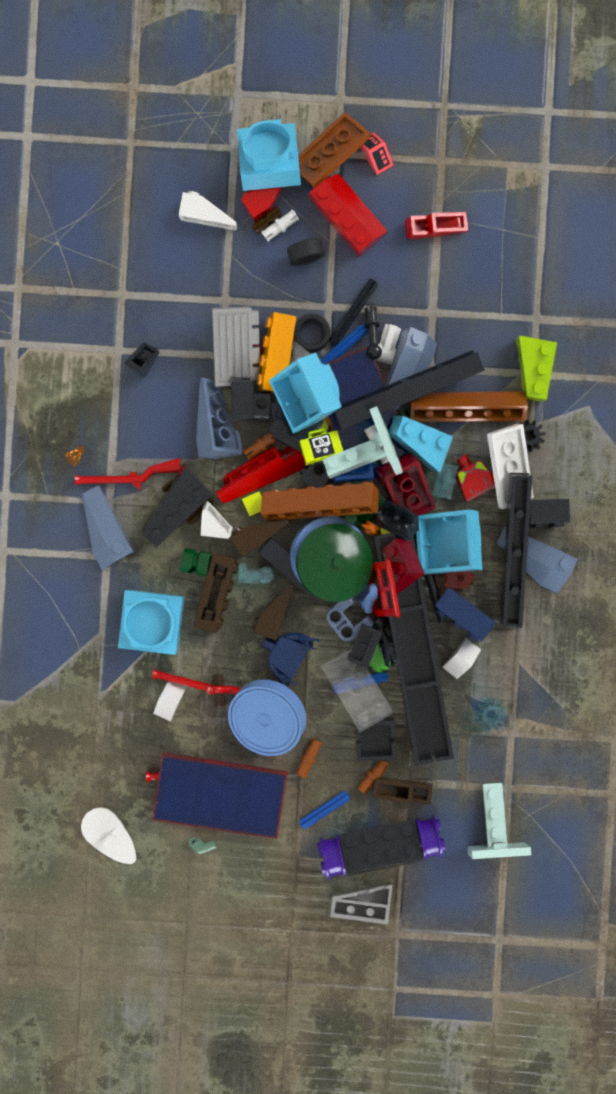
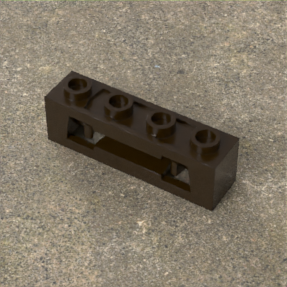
M213 553L194 628L216 633L218 629L221 630L224 621L221 618L222 611L227 610L229 600H226L227 593L232 592L234 584L231 578L233 574L237 573L239 563H236L237 558ZM218 564L219 567L216 575L224 576L225 568H228L226 578L222 581L215 610H217L215 619H212L214 610L210 609L206 610L205 618H202L205 607L209 605L216 579L214 573Z

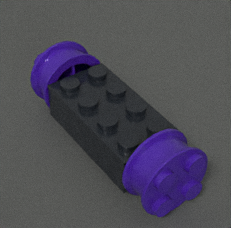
M431 815V819L421 821L415 818L414 820L339 834V836L336 834L334 838L323 840L320 837L321 842H317L320 857L324 858V862H321L323 876H327L328 880H330V877L338 875L346 877V873L347 876L422 862L434 856L443 858L442 853H445L446 849L444 839L439 837L441 830L440 821L435 819L434 815Z

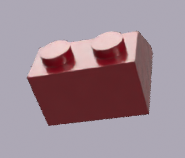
M394 539L382 549V560L386 561L389 559L391 561L396 593L399 594L425 574L411 540Z

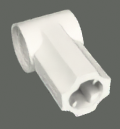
M385 324L380 344L378 343L382 348V355L375 361L392 365L401 328Z

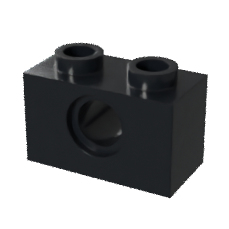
M323 461L311 464L310 466L305 465L300 471L302 475L300 480L309 487H323L330 479L326 468L322 475L314 473V467L317 465H322L325 468Z

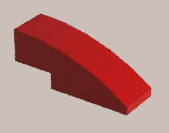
M466 212L410 216L405 220L407 239L432 238L467 232Z

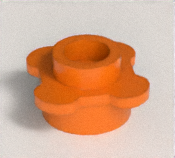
M368 520L365 525L361 523V526L364 527L363 531L371 536H374V534L380 535L378 533L379 526Z

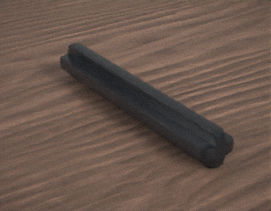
M371 278L368 280L329 338L331 344L337 346L378 286L375 280Z

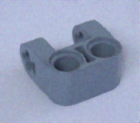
M356 597L337 602L327 612L329 624L344 641H350L357 637L362 623L368 626L374 624L372 618L368 615L353 626L345 616L343 611L357 601ZM334 611L339 612L341 615L337 622L330 620V614ZM344 627L352 629L350 636L345 637L341 634Z

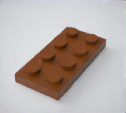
M344 112L298 155L300 177L315 188L371 137L370 132Z

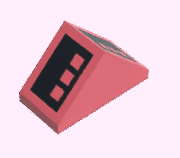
M374 132L371 133V137L360 149L376 175H379L391 168L393 162L385 142Z

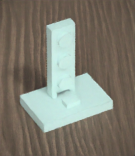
M377 406L370 409L378 431L375 434L376 438L323 459L330 479L386 456L395 474L403 473L386 424Z
M502 783L482 784L487 845L467 846L468 855L472 859L531 855V847L526 843H507Z

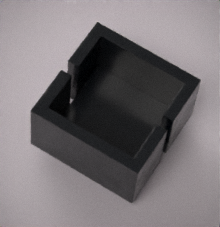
M569 499L531 500L529 528L545 527V524H548V527H564V523L570 522Z
M394 718L355 719L357 761L396 760Z

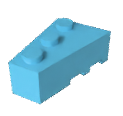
M394 416L388 431L390 437L404 449L411 452L430 472L440 473L453 436L405 416Z

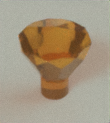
M80 445L75 450L65 452L64 455L68 463L78 467L81 455L86 450Z

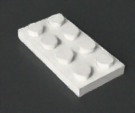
M520 423L487 434L498 508L505 509L508 505L509 473L530 474L524 427ZM533 488L531 490V499L534 498Z

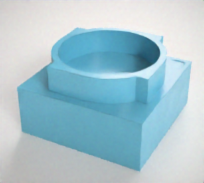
M281 119L261 121L249 128L237 129L243 191L301 185L295 123L281 124Z
M316 353L295 360L269 380L293 433L313 426L341 408L337 380L330 365L322 364Z
M469 509L418 515L419 530L416 532L418 559L425 574L482 570L479 511Z
M125 590L118 648L176 655L179 650L185 596Z

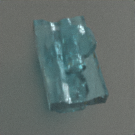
M444 462L441 472L436 473L431 492L433 496L451 499L453 487L457 481L455 480L458 470L457 465Z

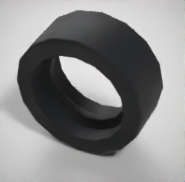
M320 238L302 240L287 248L291 265L307 264L325 255Z
M317 314L304 315L295 325V341L305 351H320L329 342L331 331L328 322L322 316ZM308 322H316L323 328V338L316 344H308L302 339L301 329Z

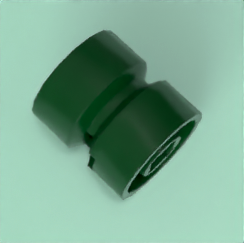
M184 548L180 572L191 574L195 571L196 575L207 577L212 553L206 551L197 553L195 549Z

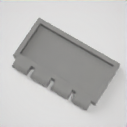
M250 306L211 308L215 387L231 386V377H249L250 380H257L258 374H260V366L253 364L260 363V347H252V344H259V328L252 327V325H259V310H252Z

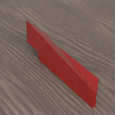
M274 446L226 474L223 478L224 485L222 489L217 490L216 494L222 503H227L301 471L306 465L304 457L300 452L288 446L280 452Z

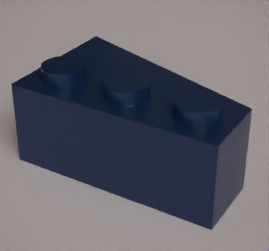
M450 587L435 605L438 608L436 612L443 618L447 616L453 620L451 624L459 630L464 628L469 632L467 636L475 642L478 640L482 642L496 624L495 621Z

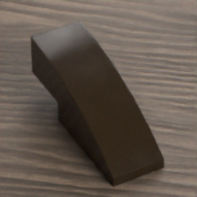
M375 778L373 798L430 805L433 783Z

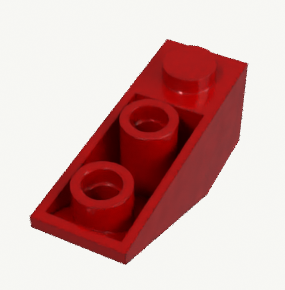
M284 187L248 190L242 195V205L254 223L272 210Z

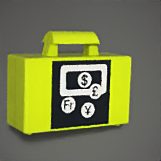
M325 428L310 431L309 438L300 440L306 465L321 462L323 459L343 451L337 430L327 433Z

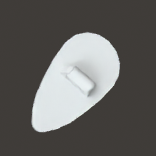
M102 807L94 808L87 812L81 824L82 834L85 839L106 856L121 863L133 864L136 861V850L130 835L118 817L109 809Z

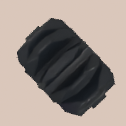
M527 419L523 425L524 434L531 432L530 436L533 438L527 440L525 435L526 447L529 452H533V447L538 450L540 448L538 443H544L545 440L540 438V436H544L545 432H539L543 427L542 425L535 427L536 421H532L530 425Z

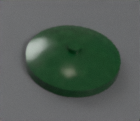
M343 524L323 525L312 530L301 542L296 556L297 574L305 589L316 598L328 602L346 601L358 595L369 582L373 570L372 552L365 538L355 529Z

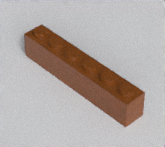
M525 391L432 392L410 401L408 408L409 418L417 422L526 421L528 404Z
M362 482L355 485L345 483L342 486L325 485L320 488L311 486L305 489L289 488L285 491L270 490V492H262L261 515L267 521L378 513L379 490L371 482Z

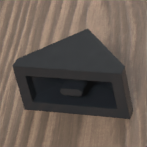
M143 342L125 361V364L138 374L146 377L160 352Z

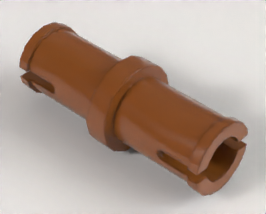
M268 433L262 438L258 437L255 443L243 450L247 458L251 460L260 452L267 451V448L276 442V440L271 438L274 435Z
M311 738L305 754L303 753L301 756L302 761L295 774L307 778L312 764L316 762L315 757L322 745L321 742Z
M379 760L371 770L367 771L366 777L357 788L366 795L375 784V778H380L391 765L386 760Z

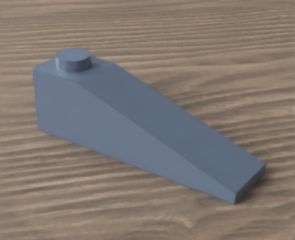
M412 327L402 331L385 386L428 368L432 362L437 343L427 333Z
M203 377L200 378L196 434L199 458L220 459L242 455L240 434L233 427L231 413L228 414L224 405L226 400L220 386L215 387L214 379Z
M97 485L83 493L82 498L92 552L101 569L104 570L136 551L101 487Z
M504 526L496 542L504 551L506 526ZM528 536L526 572L539 585L558 593L570 577L578 559Z

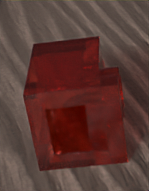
M470 571L445 573L444 587L469 589V585H473L474 574L470 573ZM458 575L463 576L464 579L462 582L457 581Z

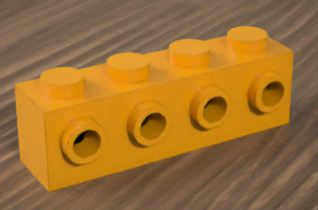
M277 312L267 316L265 328H268L267 335L264 336L262 346L265 347L264 355H261L259 363L262 369L261 374H258L257 377L259 391L274 393L269 380L289 366L297 316Z

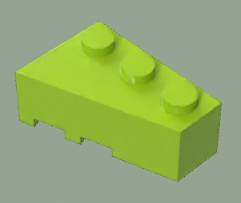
M519 335L515 342L518 351L522 391H525L527 400L544 402L547 400L557 342Z

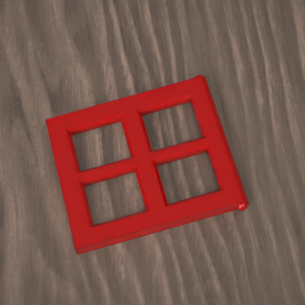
M387 559L383 562H374L373 570H376L377 592H380L382 608H379L378 600L376 599L372 606L373 616H396L399 618L401 615L391 561ZM382 569H386L389 586H385ZM373 572L368 582V588L371 584H375ZM388 591H390L393 608H389L386 594Z

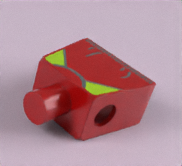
M467 454L457 459L462 470L455 473V478L465 503L495 487L494 476L481 460L472 464Z

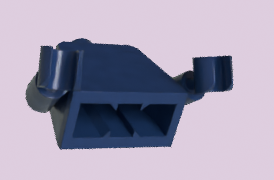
M300 632L281 635L277 642L266 638L262 647L271 652L268 657V666L274 677L288 688L291 683L296 686V682L291 679L294 677L308 650H317V648L313 647V642H320L319 639L311 638Z

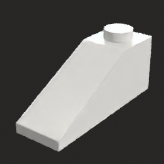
M194 191L183 192L179 210L180 220L237 231L236 221L203 196H200L199 193Z

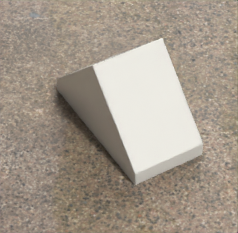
M206 501L202 510L201 536L227 539L231 537L233 527Z
M465 638L442 667L458 679L472 667L481 649Z
M167 682L153 714L171 721L187 686Z

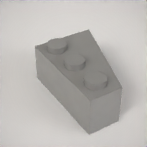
M388 882L332 894L330 917L388 924L393 884Z

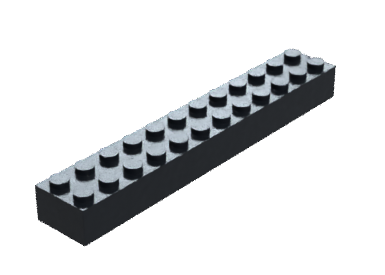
M392 533L373 536L377 562H383L382 549L394 539L402 538ZM412 536L409 540H411V543L416 552L414 536ZM382 569L385 586H389L386 569ZM420 577L399 594L397 593L401 616L399 618L387 616L392 643L394 644V654L397 660L396 666L413 759L416 766L433 763L431 755H434L437 762L454 759L422 579ZM390 591L386 592L389 608H393Z

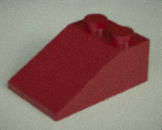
M411 452L398 458L403 470L401 474L396 475L390 463L376 469L390 501L417 515H424L436 509L420 462Z

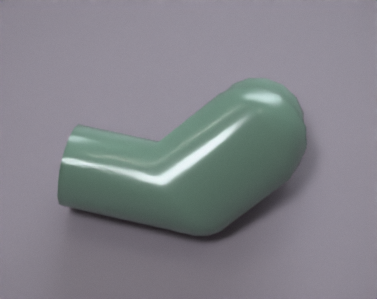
M192 837L188 841L189 848L199 854L217 849L214 839L203 842L198 838Z

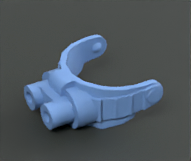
M371 584L369 588L366 585L357 595L358 602L361 604V608L365 609V613L373 611L372 606L378 596L375 584Z

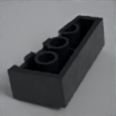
M183 464L167 492L161 498L158 506L141 529L143 535L155 547L159 546L213 495L185 464Z

